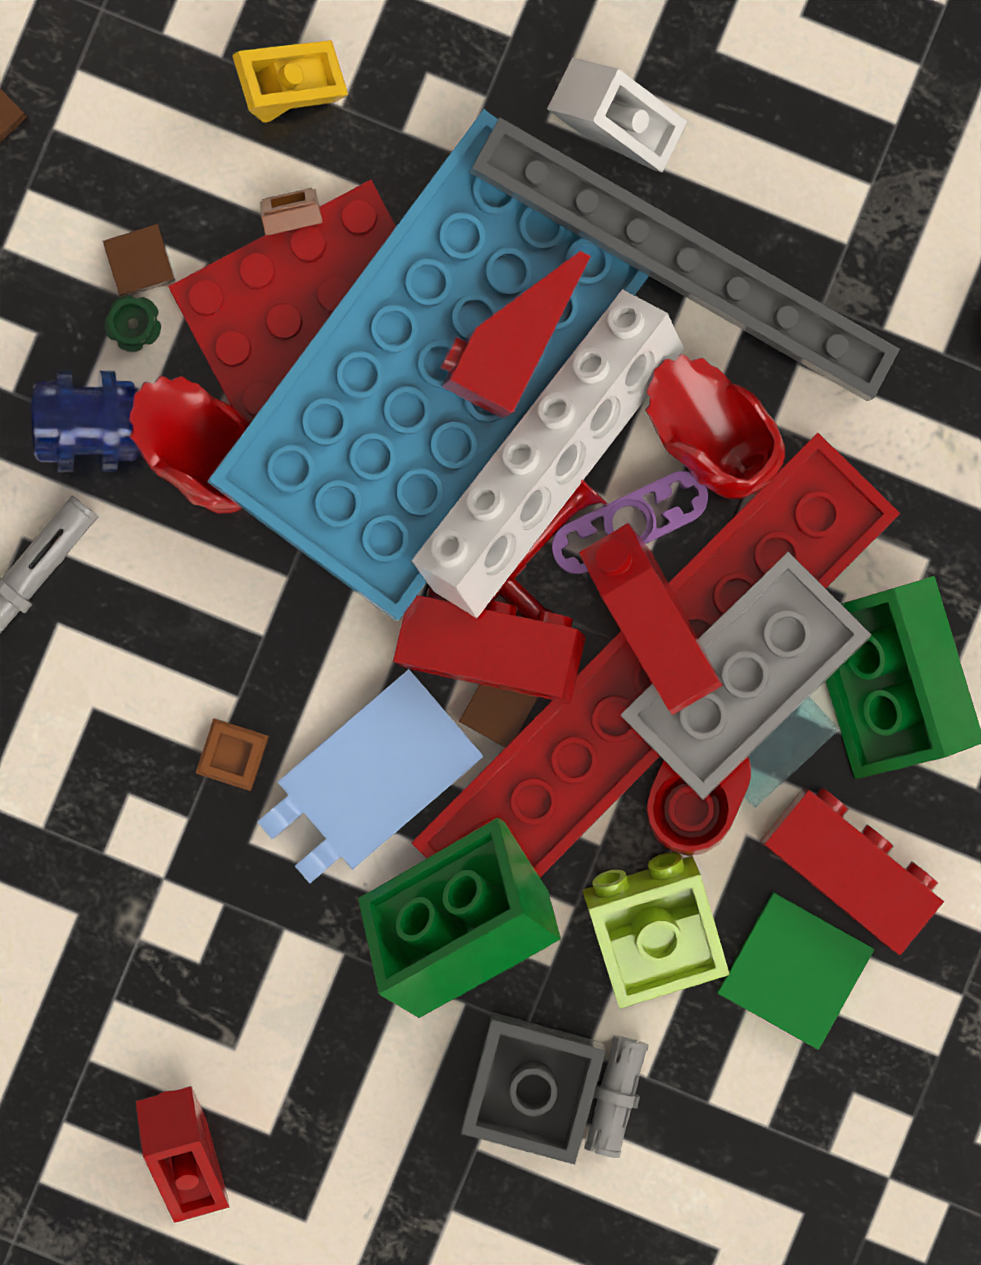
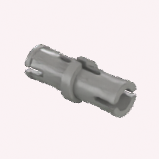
M613 1035L601 1085H596L593 1096L597 1099L584 1149L588 1151L596 1149V1154L620 1158L631 1108L638 1107L640 1096L635 1093L649 1044L644 1042L637 1043L635 1039Z

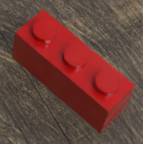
M428 588L426 597L417 595L404 612L393 662L405 669L571 704L586 636L578 629L571 628L573 619L570 617L539 611L537 620L515 616L517 607L493 600L488 603L478 618L435 593L431 588Z
M822 787L815 795L810 790L803 788L761 838L760 842L890 950L901 955L944 903L940 897L932 892L939 883L912 861L904 869L888 855L894 846L869 825H866L861 832L843 818L849 808Z

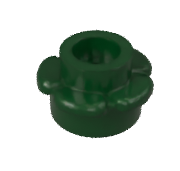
M126 295L118 298L112 303L109 315L106 316L104 321L107 336L111 340H116L120 349L128 352H137L143 349V345L153 344L161 332V323L157 320L158 308L151 300L145 297L136 299ZM131 318H136L139 322L135 329H131L128 326V321Z

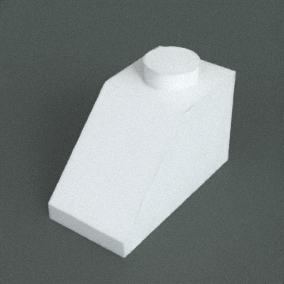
M572 58L547 110L583 136L658 172H663L687 124L685 119L620 69Z

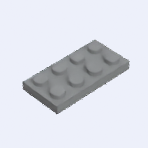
M787 552L699 638L704 651L723 684L722 687L672 715L652 684L621 714V717L704 800L871 637V634Z

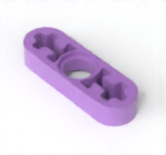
M685 471L671 473L609 503L608 506L605 505L561 527L552 542L553 559L565 572L571 574L587 573L588 570L584 563L580 564L575 557L565 559L562 555L561 550L568 546L566 536L569 533L576 532L580 539H585L598 532L591 522L602 518L604 533L608 535L614 531V514L623 507L631 506L639 509L645 516L646 528L640 538L647 544L696 520L707 506L708 493L706 486L697 483L696 479L689 472ZM678 482L683 490L692 487L697 495L690 502L692 511L683 514L679 507L665 511L661 516L668 524L657 528L654 511L642 497L653 493L656 505L672 495L671 484Z

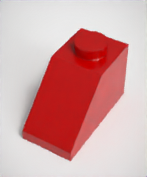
M192 1086L165 1091L157 1096L136 1101L143 1158L173 1222L176 1223L230 1208L207 1119Z

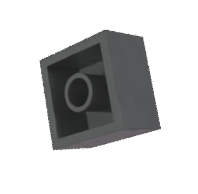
M492 1012L463 1117L461 1134L575 1165L606 1052L604 1043Z

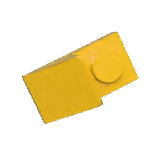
M332 40L244 50L232 55L248 109L264 123L272 121L291 108L335 103L348 95Z

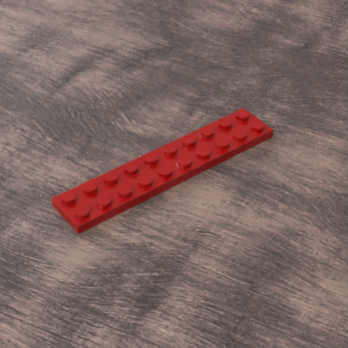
M817 433L776 474L773 480L763 487L668 584L699 639L787 552L826 589L900 513L831 444ZM622 631L577 675L571 704L552 700L411 842L426 859L494 819L499 818L505 822L536 873L541 877L660 757L621 717V714L652 685L650 678Z

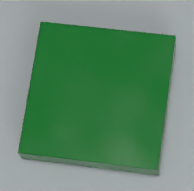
M771 892L728 969L730 975L723 978L716 992L819 1050L875 949L780 895Z

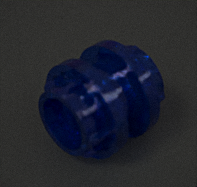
M56 370L54 381H38L32 387L33 455L40 462H56L57 472H73L74 456H99L101 472H116L118 461H134L140 452L134 441L129 437L133 428L129 418L134 406V393L139 391V388L132 381H117L115 370H99L98 387H73L71 370Z

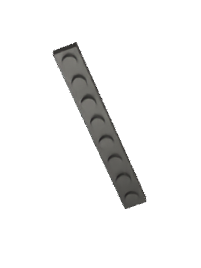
M501 117L496 121L469 170V173L865 401L874 399L900 350L898 347Z

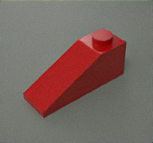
M579 251L477 326L467 335L465 340L456 336L440 368L449 372L442 387L502 419L511 415L591 256Z
M629 522L578 552L602 599L672 715L723 686L651 550Z

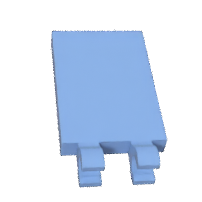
M408 669L278 781L288 796L258 820L257 823L273 839L303 813L326 838V840L295 865L305 879L311 883L340 857L353 870L484 756Z

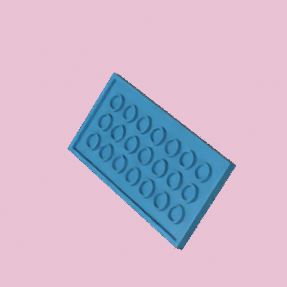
M483 109L208 480L210 485L394 621H399L426 584V580L416 568L412 559L623 289L635 296L648 278L647 274L469 173L498 120L485 109ZM579 251L591 256L511 415L502 419L442 387L449 372L443 370L440 366L456 336L465 340L467 335L477 326Z

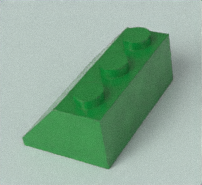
M935 576L841 603L871 634V637L826 680L855 779L946 758L980 745L981 728Z
M499 818L494 819L358 898L378 993L417 1018L425 1016L561 940L549 891L505 822Z

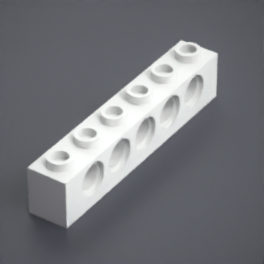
M623 289L412 559L416 568L435 593L478 618L581 484V480H584L647 398V389L653 379L654 369L660 366L664 359L676 360L684 350L668 313Z

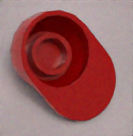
M749 757L734 769L704 800L663 760L650 790L646 808L649 827L657 841L670 851L687 856L704 854L718 846L731 829L749 787L751 779Z

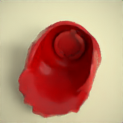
M680 354L674 361L664 359L661 365L654 369L653 379L647 389L650 399L645 411L649 415L664 448L688 468L690 475L696 479L697 483L705 485L721 497L741 499L755 494L773 480L783 465L785 445L776 422L768 414L754 393L740 385L732 384L722 371L709 364L704 358L690 360L686 355Z
M159 376L154 383L143 382L139 391L134 393V406L129 418L133 428L129 437L134 441L149 467L158 476L178 488L187 501L193 505H200L215 513H234L241 510L242 508L210 485L208 480L250 425L247 419L236 408L213 398L200 385L192 383L184 377L169 380L164 376Z

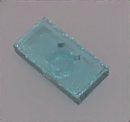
M810 697L748 756L751 764V779L744 798L754 808L765 800L839 730L835 723Z

